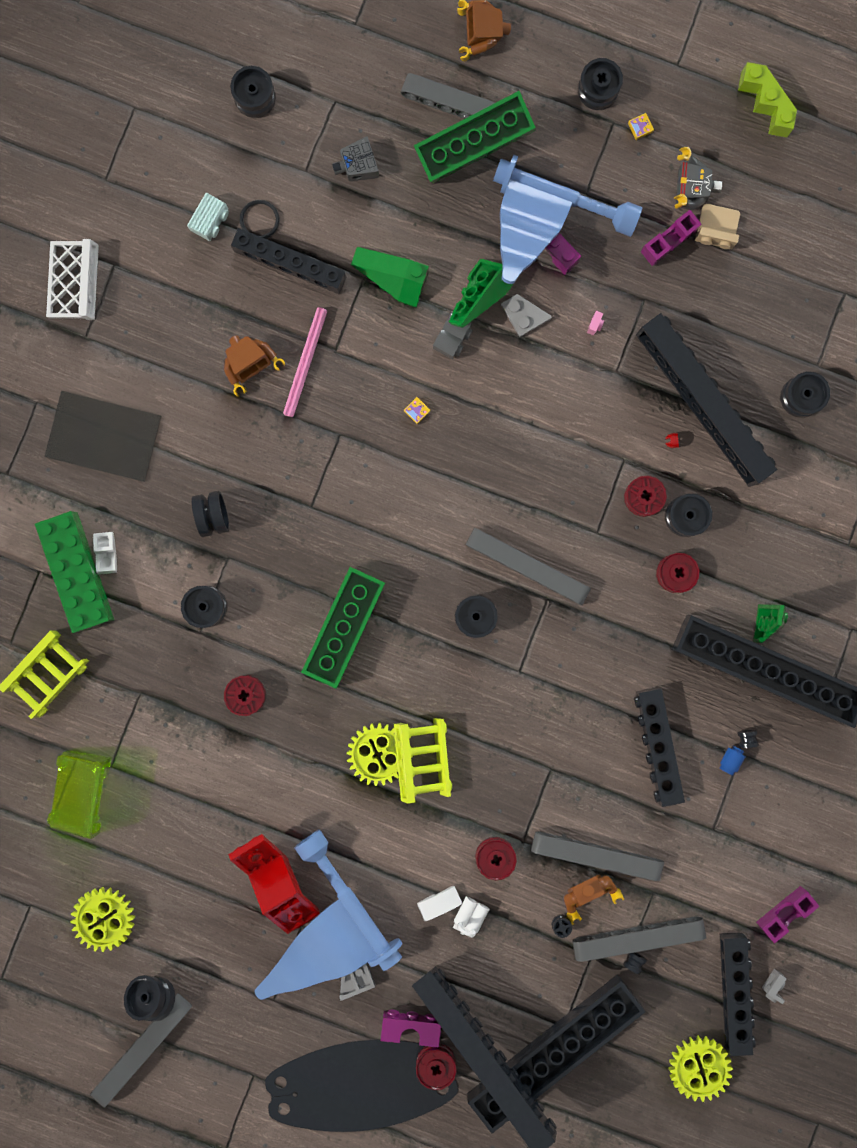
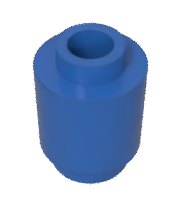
M735 746L732 749L728 747L720 762L721 766L719 769L734 776L746 757L742 755L744 751Z

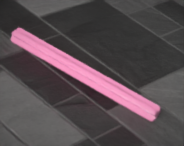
M318 307L286 402L283 413L288 417L294 416L325 321L327 310Z

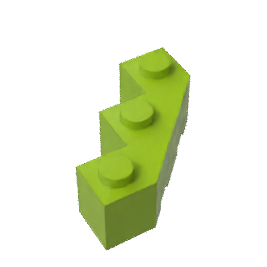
M747 62L741 72L738 91L756 94L753 112L772 116L768 134L787 138L794 129L797 109L766 65Z

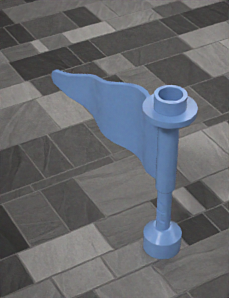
M513 155L511 162L504 159L500 160L493 181L502 184L500 193L504 194L500 207V251L503 265L502 280L504 282L514 284L520 274L556 238L561 231L571 206H578L612 219L616 232L629 237L632 236L642 211L641 206L626 202L617 208L589 199L578 191L516 169L517 155Z
M320 829L302 840L294 848L303 861L316 862L337 892L338 900L327 907L301 931L273 970L257 986L255 995L260 1000L346 976L367 962L370 967L379 964L382 970L385 971L402 958L398 951L402 945L401 940L397 938L389 943L386 941L350 887L346 886L326 857L328 841Z

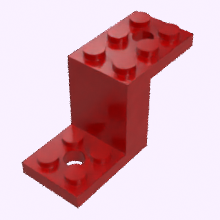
M263 834L254 837L245 845L236 848L228 854L230 861L249 876L262 914L287 934L320 914L318 907L302 894L287 856Z

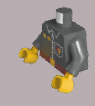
M689 147L679 149L682 155L677 156L679 161L684 160V162H682L678 169L676 197H674L676 204L674 206L676 209L682 207L694 210L707 202L711 192H721L722 181L712 180V170L691 154Z

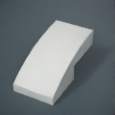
M114 533L93 534L96 573L98 575L117 573Z
M451 886L436 895L433 894L417 903L425 921L438 917L462 904L455 886Z

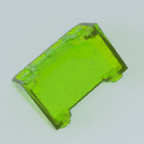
M64 751L62 755L58 756L56 762L58 773L52 811L47 819L50 828L92 839L100 833L101 824L96 822L100 820L98 812L103 780L107 776L104 773L106 772V767H110L112 757L73 751Z

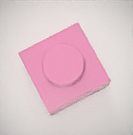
M595 312L587 333L594 335L596 331L601 330L604 320L601 319L603 313Z

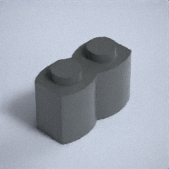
M451 312L433 344V349L454 359L455 356L459 357L464 348L462 343L464 339L468 340L473 330L470 329L472 323L467 324L464 328L451 325L449 323L452 315Z

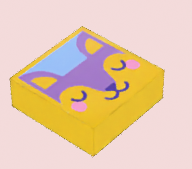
M646 113L628 122L635 140L654 131Z
M416 397L404 409V412L418 424L430 412V409Z

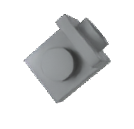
M775 968L762 988L767 993L765 996L774 1003L779 1001L783 1004L785 1000L777 993L784 988L786 978Z

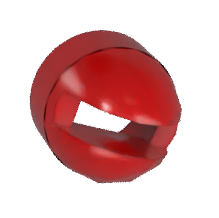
M678 432L668 434L665 440H670V442L665 443L666 446L669 448H679Z

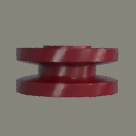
M652 476L636 478L627 486L624 494L628 510L640 517L651 516L659 512L665 505L667 498L663 483ZM643 492L645 494H649V498H647V501L646 499L641 498Z
M674 553L665 556L659 562L656 569V578L664 590L670 593H683L691 590L697 584L699 567L691 556L685 553ZM678 569H679V570H680L679 574H680L681 576L676 577V576H675V575H676L675 570H678Z
M242 675L232 679L224 691V702L227 708L239 716H249L256 713L263 707L266 700V690L263 683L251 675ZM244 690L246 693H249V697L246 698L247 701L241 698Z
M489 837L483 840L475 853L477 867L480 873L487 879L494 881L503 880L515 870L517 863L516 853L511 844L504 838ZM494 855H497L499 857L497 862H494L493 860Z
M440 1043L439 1047H423L416 1060V1074L420 1083L432 1090H442L450 1086L457 1072L456 1057L453 1051Z

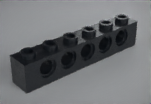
M240 228L237 229L231 244L235 253L339 295L347 278L345 271Z
M655 687L636 691L634 702L636 708L640 710L638 722L644 730L642 741L648 749L646 760L648 765L651 764L652 772H649L652 784L655 783L656 791H653L655 802H658L662 807L685 803L662 688ZM653 704L655 711L652 714H647V706ZM657 723L659 726L658 731L651 733V725ZM661 742L663 745L662 749L659 752H655V744ZM665 761L666 768L660 771L658 764ZM669 780L670 787L662 789V783Z
M743 933L720 934L725 1049L730 1056L753 1055V1048L756 1047L755 1037L752 1035V1028H755L753 1016H751V1009L754 1008L753 998L750 997L753 983L751 977H749L752 963L751 959L748 958L751 944L750 940ZM735 952H740L738 958H732ZM741 971L739 977H733L735 972ZM737 991H742L739 997H734ZM743 1010L740 1016H735L737 1011ZM739 1030H744L742 1035H736Z

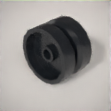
M597 58L590 61L584 67L578 83L580 101L592 110H604L615 103L623 84V74L620 67L614 61L607 58Z
M251 65L239 69L234 74L230 88L239 111L251 118L263 117L270 113L275 105L276 95L268 73L260 67Z
M806 371L796 375L784 384L781 390L780 401L788 414L804 418L821 411L827 405L830 399V387L822 375Z
M220 491L210 492L208 501L202 494L192 496L193 516L198 533L202 538L212 536L214 529L218 534L229 532L228 513Z
M685 494L669 503L665 510V521L672 533L680 537H691L703 533L709 527L713 512L710 504L704 497L698 494Z
M196 586L184 594L181 601V613L183 618L194 627H212L224 619L227 613V600L225 595L217 588L212 586ZM202 603L206 604L205 610H202V607L204 606Z
M479 595L469 596L463 599L457 606L455 623L466 636L473 638L484 637L490 634L496 627L498 620L497 609L486 597ZM474 613L479 614V620L473 619Z
M142 975L136 977L129 983L124 994L126 1013L132 1019L138 1021H161L170 1014L175 1003V990L172 983L168 979L158 976Z

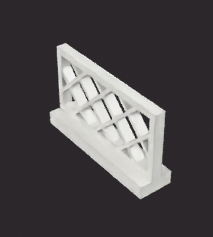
M83 239V241H50L46 317L95 320L99 245L91 239ZM56 247H63L66 250L60 258L56 255ZM76 247H82V253L76 258L72 251ZM70 254L74 261L66 267L63 261ZM61 264L65 270L57 276L55 269ZM79 264L81 272L75 277L71 270ZM69 273L73 280L66 286L61 280ZM60 283L64 289L56 295L54 287ZM78 283L80 291L74 296L70 289ZM68 292L72 299L65 305L60 299ZM59 302L63 308L58 313H53V306ZM75 302L79 305V313H72L69 310Z

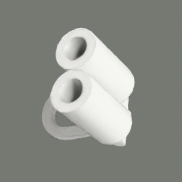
M465 897L454 919L455 924L453 928L460 931L462 935L473 938L478 933L490 909L484 904L477 903L470 897Z

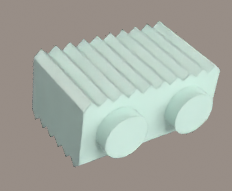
M205 193L187 225L189 230L211 241L212 237L215 238L217 236L221 221L224 222L228 217L229 211L226 203Z

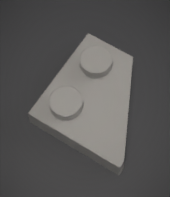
M518 294L501 303L502 309L519 337L524 336L552 318L551 315Z
M367 963L351 974L341 977L340 1001L375 987V982Z

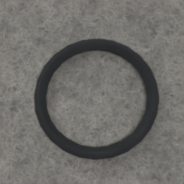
M251 201L241 211L240 226L242 230L249 232L244 226L245 212L255 204L267 205L273 210L276 218L274 228L268 234L259 236L267 239L278 229L279 213L274 205L268 201Z

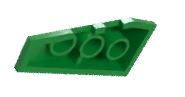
M361 247L356 248L351 266L392 295L398 302L417 308L429 273V266L410 259Z
M480 259L469 273L467 287L463 288L461 292L463 297L461 301L456 303L449 323L451 325L464 328L507 294L513 284H508L502 280V264Z
M758 604L753 642L763 643L784 627V623L786 624L788 619V613L784 605Z

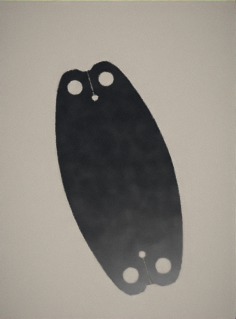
M381 1040L354 1041L316 1050L278 1067L265 1079L266 1090L271 1094L268 1111L272 1119L289 1126L328 1132L368 1131L409 1121L433 1111L452 1100L458 1092L456 1080H454L448 1086V1092L445 1095H440L436 1090L426 1088L420 1083L416 1074V1060L419 1052L425 1046L407 1041L394 1043ZM277 1077H284L287 1084L284 1088L279 1089L275 1086L274 1083ZM293 1092L298 1093L296 1097H294L292 1094ZM281 1103L289 1105L290 1111L287 1115H281L278 1112V1106Z

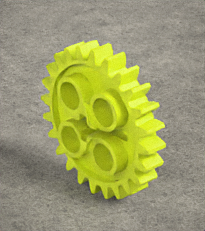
M371 723L369 730L366 726H363L364 732L362 733L357 730L359 737L352 736L351 738L355 743L348 744L352 748V750L347 751L348 755H352L351 758L347 759V762H353L350 770L356 768L354 776L361 774L360 781L367 778L368 785L373 780L375 786H377L378 781H381L384 786L386 779L392 783V776L397 779L399 778L397 773L394 728L391 731L388 730L389 724L382 728L381 723H379L378 727L375 728L373 723ZM385 737L388 743L385 746H380L377 743V738ZM369 739L373 740L378 752L382 751L381 759L386 765V770L383 769L379 758L373 756L375 750ZM367 745L370 748V753L367 755L362 754L360 747ZM386 755H395L396 761L388 763L385 759ZM370 763H377L379 770L376 772L370 771L368 767Z
M101 887L98 893L97 889L94 888L91 893H85V898L81 897L78 900L79 903L74 905L76 911H73L71 915L76 918L72 919L70 923L76 924L72 931H78L75 938L82 937L83 939L80 944L87 942V949L93 945L94 951L101 947L102 952H104L108 946L111 951L114 948V944L119 947L121 941L125 942L128 939L126 935L129 936L132 933L129 928H132L135 924L130 921L135 916L130 915L134 908L127 907L131 901L124 902L123 900L126 895L124 894L119 897V890L113 894L112 888L105 892L104 887ZM102 902L108 903L110 909H104ZM115 909L117 910V913L111 915L106 921L103 920L94 928L89 929V926L96 923L100 918L105 917ZM86 913H91L93 920H89L86 917ZM113 918L119 920L120 926L113 924ZM96 929L102 930L104 936H99Z
M699 1035L696 1041L689 1037L690 1043L687 1044L682 1040L683 1047L677 1045L678 1053L672 1052L675 1059H669L672 1065L668 1067L670 1073H672L670 1078L674 1081L673 1084L675 1088H678L680 1094L685 1092L687 1099L692 1095L694 1101L700 1097L701 1101L704 1102L705 1096H708L711 1101L712 1094L719 1097V1090L725 1092L723 1085H730L726 1078H732L731 1073L728 1072L733 1070L729 1064L732 1061L727 1057V1051L725 1049L722 1050V1045L720 1043L716 1045L715 1039H712L709 1043L707 1036L704 1037L703 1041ZM694 1053L698 1054V1059L702 1065L701 1068L706 1078V1085H704L703 1078L699 1072L700 1069L695 1059ZM705 1054H711L708 1059H703ZM687 1060H692L691 1064L684 1065ZM712 1072H716L713 1078L709 1077ZM698 1078L696 1083H690L692 1079Z

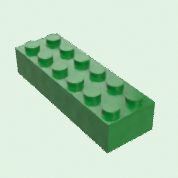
M517 91L415 144L414 148L429 181L433 184L535 132L536 127L520 91Z
M69 511L35 523L71 632L79 633L114 621L115 619L100 576L96 573V564L78 512Z
M349 567L301 673L335 689L338 688L384 589L385 582Z

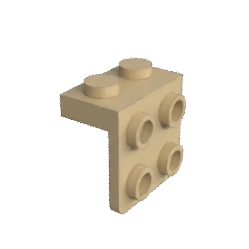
M704 204L699 220L702 225L697 230L695 241L701 242L704 245L719 246L722 249H733L739 239L736 231L740 212Z

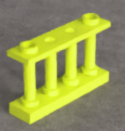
M56 630L49 631L0 684V691L3 693L14 691L34 710L28 716L31 719L41 718L48 711L46 707L77 674L81 675L87 669L86 664L89 662L87 658L81 659L78 662L59 644L58 639L61 634ZM49 648L54 649L73 667L66 676L46 658L45 653ZM36 662L41 663L60 681L53 690L33 672L32 667ZM22 677H27L47 695L40 704L19 686V681Z
M433 718L434 725L411 729L408 727V724H394L402 802L414 803L416 794L440 791V795L451 797L452 782L449 779L445 737L447 726L444 719ZM434 733L435 745L411 748L409 741L411 736ZM436 752L437 764L419 767L412 766L411 758L414 755ZM438 772L439 783L417 787L413 784V777L415 775Z

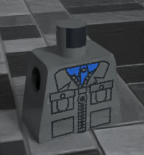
M368 136L340 150L342 161L332 163L335 175L346 172L350 182L379 178V171Z

